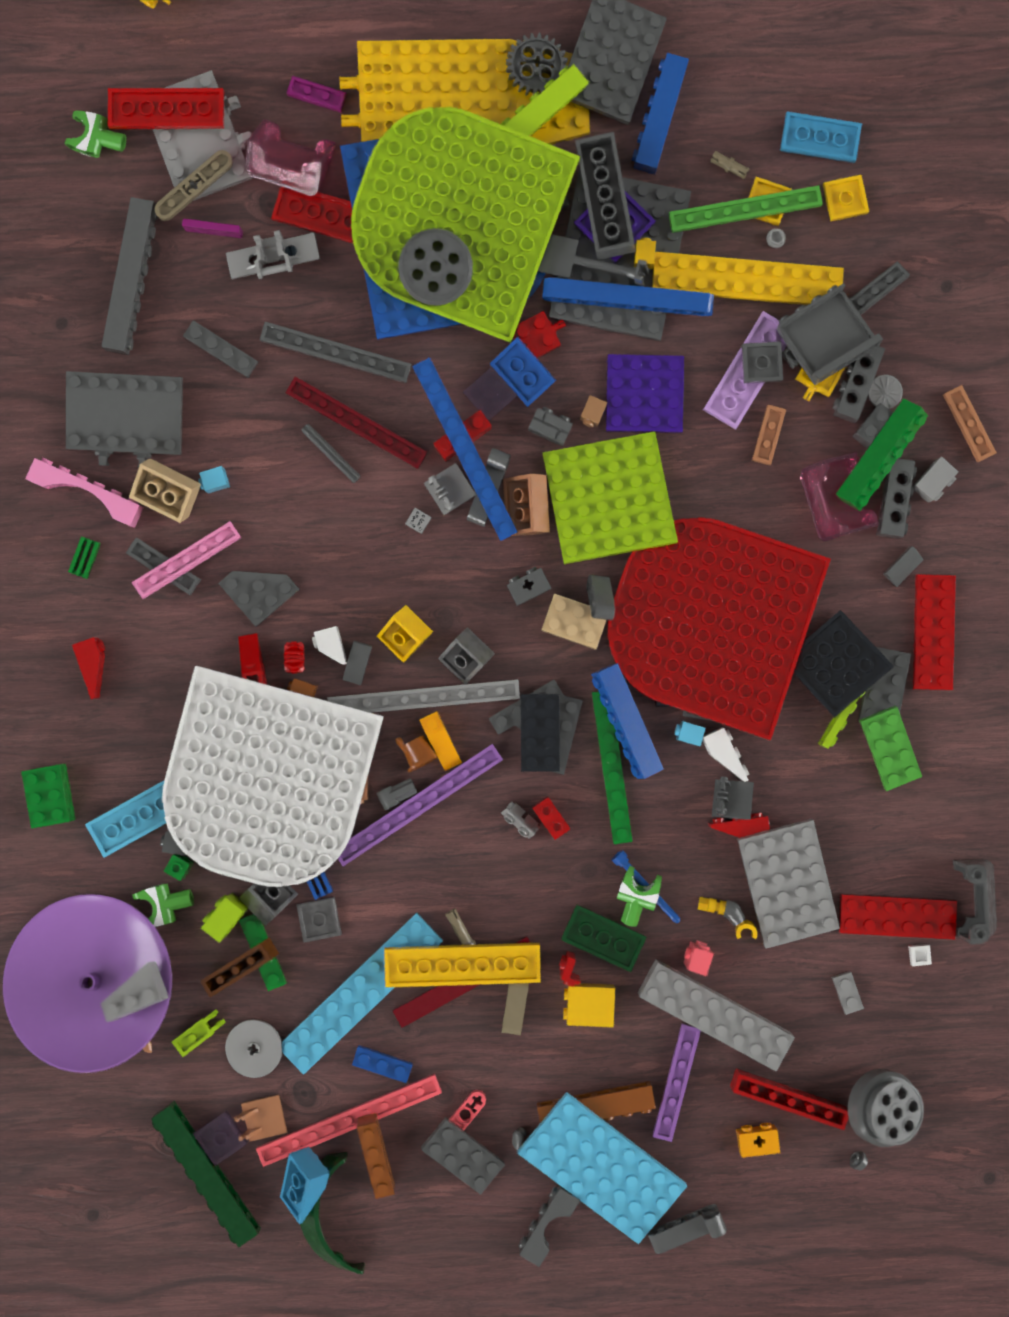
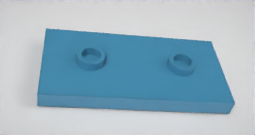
M787 111L780 151L855 163L862 123Z

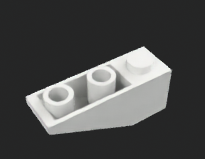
M721 727L704 735L702 741L708 754L740 780L748 781L747 775H749L746 766L741 765L738 759L741 755L737 747L733 748L731 744L733 738L729 730Z

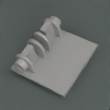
M456 463L436 476L429 477L428 481L424 483L443 515H446L476 495Z

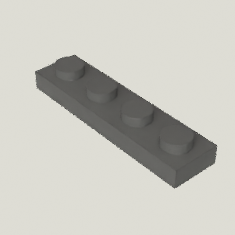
M194 320L183 335L185 339L249 378L258 364L257 360Z
M137 537L126 552V554L151 570L169 559ZM188 571L170 583L187 594L192 595L201 579Z

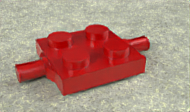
M542 311L519 323L513 337L514 340L519 337L536 358H539L561 346L556 331L566 327L563 319L552 324L545 312Z

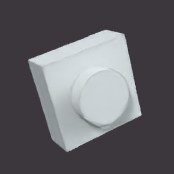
M929 944L909 946L911 966L932 964Z

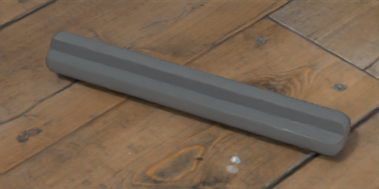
M309 424L302 428V432L353 483L360 479L361 476Z

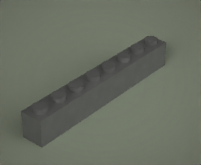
M134 197L130 199L101 346L108 352L129 355V351L133 349L134 340L132 336L133 331L135 332L137 329L136 315L141 309V302L139 300L140 295L144 293L145 285L143 280L144 276L148 273L147 260L152 253V246L150 244L151 239L155 237V220H158L154 209L156 205L154 201Z

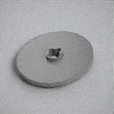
M250 1019L239 1023L231 1030L226 1040L225 1052L230 1065L235 1071L246 1077L258 1078L269 1074L279 1064L282 1057V1041L278 1032L270 1024L262 1020ZM253 1044H255L256 1049H258L255 1053H253L252 1048H250Z

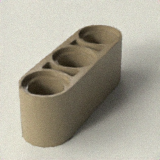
M529 983L509 984L501 1033L521 1036Z

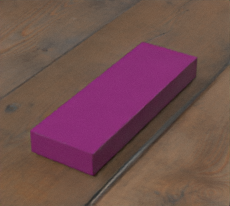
M292 76L286 93L289 97L342 113L347 97L346 92Z
M183 219L182 226L187 232L234 238L243 237V231L239 225Z

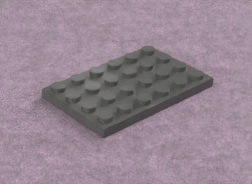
M592 0L568 66L570 68L574 64L589 84L570 102L628 125L667 18L625 0Z

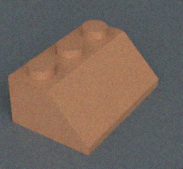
M526 474L503 479L505 508L517 530V533L511 536L550 532L546 475Z

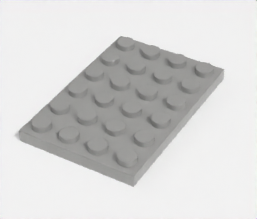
M812 818L737 838L763 944L766 949L840 929Z

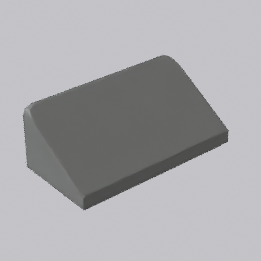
M910 546L883 575L893 585L898 587L923 561V558L913 546Z

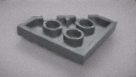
M232 571L218 583L255 627L259 626L300 590L291 578L284 574Z

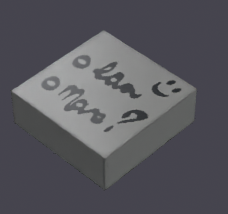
M414 508L405 524L422 534L431 517Z

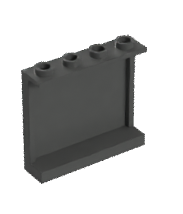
M844 283L840 286L835 285L831 287L824 296H816L809 305L800 306L791 316L785 315L782 317L776 329L814 385H817L874 350L883 340L879 333L873 334L843 291Z

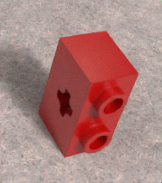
M548 796L532 806V809L554 840L570 830L569 825Z

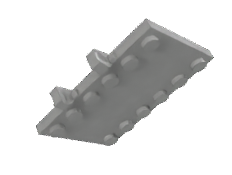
M211 70L165 88L219 87ZM224 96V129H153L174 188L219 150L230 153L233 165L230 170L196 199L252 179L242 150L246 149L245 145L254 142L251 132L248 131L240 135L238 132L235 133L229 117L231 115L230 111L241 107L237 96L230 98ZM190 183V189L194 188L196 190L198 188L197 183Z

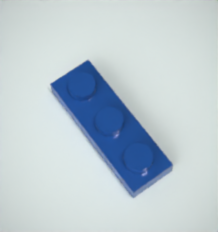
M358 1045L352 1065L407 1083L413 1063Z

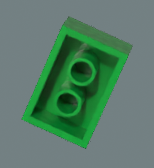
M66 764L21 771L31 829L76 820Z

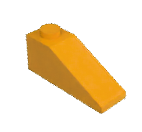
M438 711L420 719L421 725L444 770L447 771L461 764L462 761Z

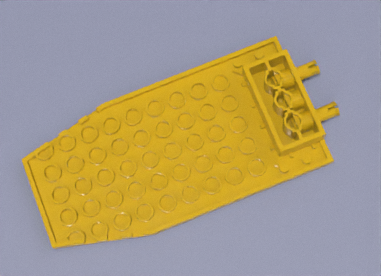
M516 40L357 41L359 75L357 77L339 76L340 90L357 89L359 91L360 113L358 115L341 114L342 127H359L361 129V141L364 142L380 139L401 118L415 111L430 107L458 108L501 124L508 117L512 119L516 115L515 111L523 104L526 107L531 102L529 99L533 96L532 92L525 96V89L518 92L519 85L513 87L514 80L508 79L511 73H506V68L508 67L506 59H509L507 54L508 51H511V45L516 46ZM565 52L563 57L568 58L565 65L569 66L573 53ZM524 53L526 57H532L531 53ZM543 55L545 59H551V56ZM528 71L522 72L525 76L531 75ZM546 73L541 74L544 78H550ZM569 102L531 137L553 145L559 141H568L589 135V109Z

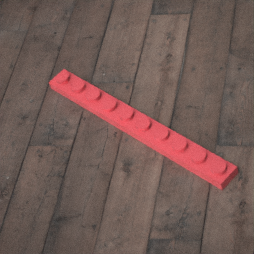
M432 1074L260 1145L256 1148L262 1166L265 1167L289 1157V1154L307 1147L311 1148L357 1129V1117L377 1113L378 1119H381L441 1094V1087L436 1075Z

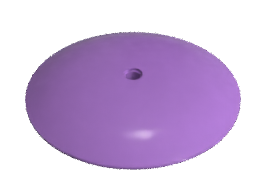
M95 894L68 897L47 906L37 913L16 937L7 957L3 976V998L6 1013L13 1030L23 1045L32 1054L51 1066L80 1073L97 1072L115 1067L126 1062L141 1051L158 1031L167 1012L172 989V970L169 955L162 937L150 920L139 910L124 901ZM156 961L169 998L118 1020L107 1022L101 1003L146 963ZM89 977L93 980L91 987L88 985Z

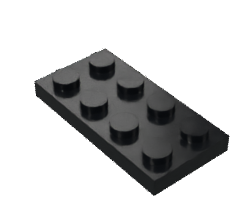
M521 694V772L560 771L559 694Z

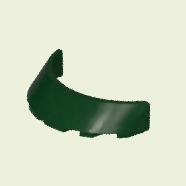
M347 1152L328 1154L320 1161L328 1169V1180L336 1169L346 1162ZM320 1196L303 1223H300L304 1237L314 1252L327 1263L337 1268L363 1275L365 1270L364 1262L356 1264L347 1263L344 1256L340 1252L332 1251L324 1239L319 1221Z

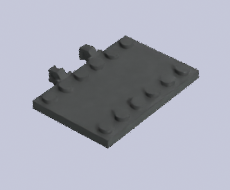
M66 371V449L95 450V455H99V465L109 466L108 458L114 451L133 452V455H137L139 460L137 467L146 461L147 458H151L152 453L182 455L183 377Z

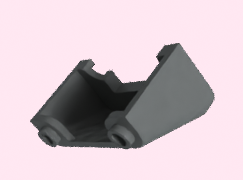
M986 859L953 860V869L962 872L963 879H968L973 883L975 916L965 917V924L961 927H956L957 937L970 944L985 943L997 930L994 866Z

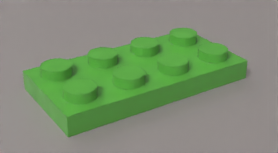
M897 706L890 707L860 720L886 791L922 777Z

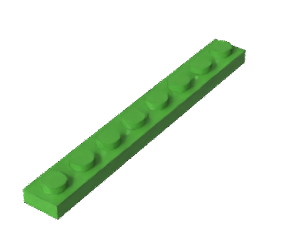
M813 186L671 211L668 216L671 231L674 233L821 207L823 202L820 187Z

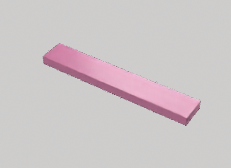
M231 521L134 580L132 584L142 599H145L241 539V536Z

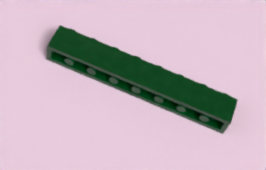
M174 1100L151 1118L152 1125L156 1131H160L165 1145L172 1149L176 1161L185 1168L186 1176L194 1181L197 1192L204 1196L208 1208L217 1215L220 1226L225 1227L229 1233V1239L233 1244L236 1243L239 1248L257 1236L261 1227Z

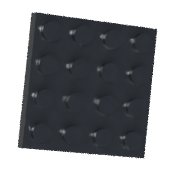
M840 610L803 642L793 674L827 711L836 718L894 668V665Z

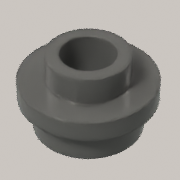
M857 1151L850 1157V1167L854 1170L861 1171L868 1164V1158L863 1151Z

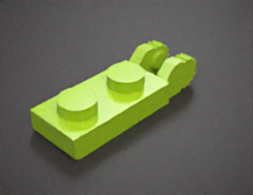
M216 1009L205 1018H201L172 1041V1044L182 1057L215 1033L214 1031L226 1023L224 1019L219 1020L212 1028L207 1023L219 1013Z

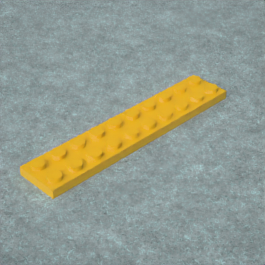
M655 252L652 287L711 293L714 297L809 305L816 296H824L831 287L843 284L844 268Z

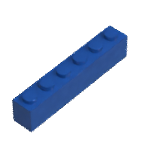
M667 53L666 58L661 59L658 69L661 71L660 78L656 77L653 89H656L654 96H650L648 107H651L649 114L645 113L642 125H645L644 132L640 131L637 143H640L639 150L635 149L632 161L635 162L634 169L654 175L656 173L688 65V58Z
M618 663L592 673V683L600 693V701L607 709L608 719L614 725L616 738L624 748L623 754L631 764L632 774L637 779H645L663 770L664 768Z

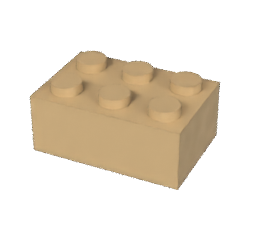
M148 459L139 466L129 498L181 523L190 516L201 484L152 459Z
M554 594L541 631L596 650L606 620L592 618L589 605Z

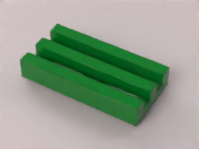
M81 536L68 572L88 579L101 543ZM85 542H87L80 563L78 565L77 571H75ZM91 544H93L94 547H93V549H92V552H91L90 558H89V560H88L87 566H86V568H85V571H84V573H81V571H82V569H83V566H84V563H85V561H86V558H87V556H88V552H89V550H90Z

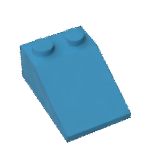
M310 1147L289 1154L280 1198L299 1224L303 1223L325 1190L329 1177L328 1169L323 1166L318 1156Z

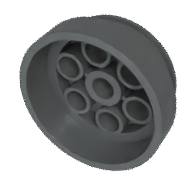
M427 229L415 234L405 244L399 257L398 269L404 288L414 299L427 305L439 306L455 301L464 293L471 281L473 262L469 249L458 236L443 229ZM435 241L443 243L444 248L441 252H435L432 249V244ZM417 249H422L425 251L426 256L422 260H417L414 257V252ZM455 253L459 256L457 264H451L448 261L450 254ZM433 261H438L441 264L442 268L439 272L431 271L430 264ZM415 269L422 270L423 278L421 280L413 279L412 272ZM450 273L457 276V282L453 285L446 282V276ZM431 281H436L439 284V290L435 293L428 290V284Z
M874 1069L865 1073L856 1082L850 1093L848 1101L850 1124L854 1132L861 1139L876 1146L891 1147L908 1142L916 1135L923 1120L924 1107L919 1092L905 1076L891 1070Z

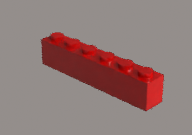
M737 1068L735 1069L730 1084L733 1093L845 1130L849 1118L848 1108L845 1105Z

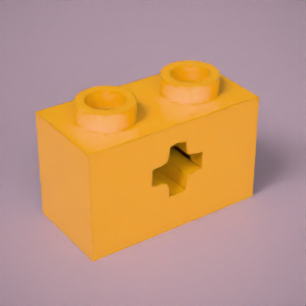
M767 1122L761 1123L760 1126L756 1127L743 1125L740 1129H736L739 1153L742 1158L780 1153L778 1130L774 1124ZM757 1136H760L761 1138H759V1141L756 1142L755 1140H757Z

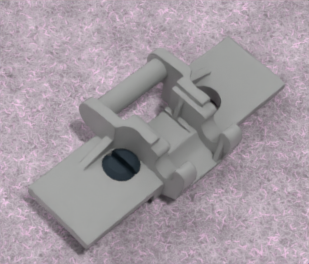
M280 230L274 231V237L262 239L260 235L253 236L257 246L226 253L231 279L257 274L258 278L262 279L263 276L275 273L293 272V265L320 259L315 233L283 239ZM252 256H257V259L254 261L255 265L250 264ZM281 260H285L286 262L283 264L263 268V264H268Z

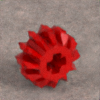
M291 641L286 642L284 645V666L287 673L298 674L304 671L305 649L302 642Z

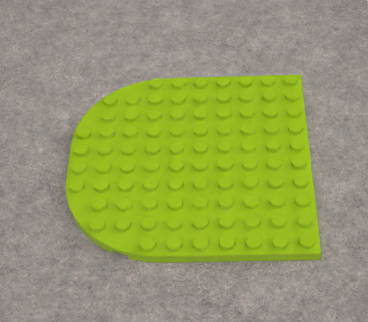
M430 107L410 113L394 123L377 142L369 158L355 198L351 217L352 239L357 256L370 278L391 296L511 343L580 156L462 109ZM427 229H443L455 234L465 243L472 257L473 272L467 289L455 301L445 305L433 306L417 301L406 291L399 276L398 264L403 247L411 237ZM435 241L432 244V249L435 252H441L444 248L443 243L440 241ZM417 249L414 252V257L417 260H422L426 256L425 251L422 249ZM452 253L448 256V261L451 264H457L459 256ZM433 261L430 264V269L433 272H439L442 268L438 261ZM415 269L412 272L413 279L421 280L423 278L422 270ZM453 273L448 274L446 282L450 285L455 284L457 276ZM431 281L428 284V290L433 293L437 292L439 284L436 281Z

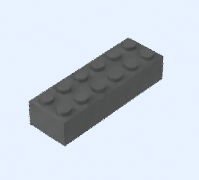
M614 132L575 140L577 153L580 156L579 164L597 259L601 260L636 252Z

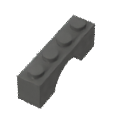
M559 1184L551 1189L549 1193L550 1199L547 1203L542 1204L538 1212L540 1214L537 1220L533 1219L528 1228L530 1230L526 1237L523 1236L518 1244V1247H520L519 1255L540 1267L550 1251L549 1243L544 1236L547 1224L557 1217H570L580 1202V1199L576 1198Z

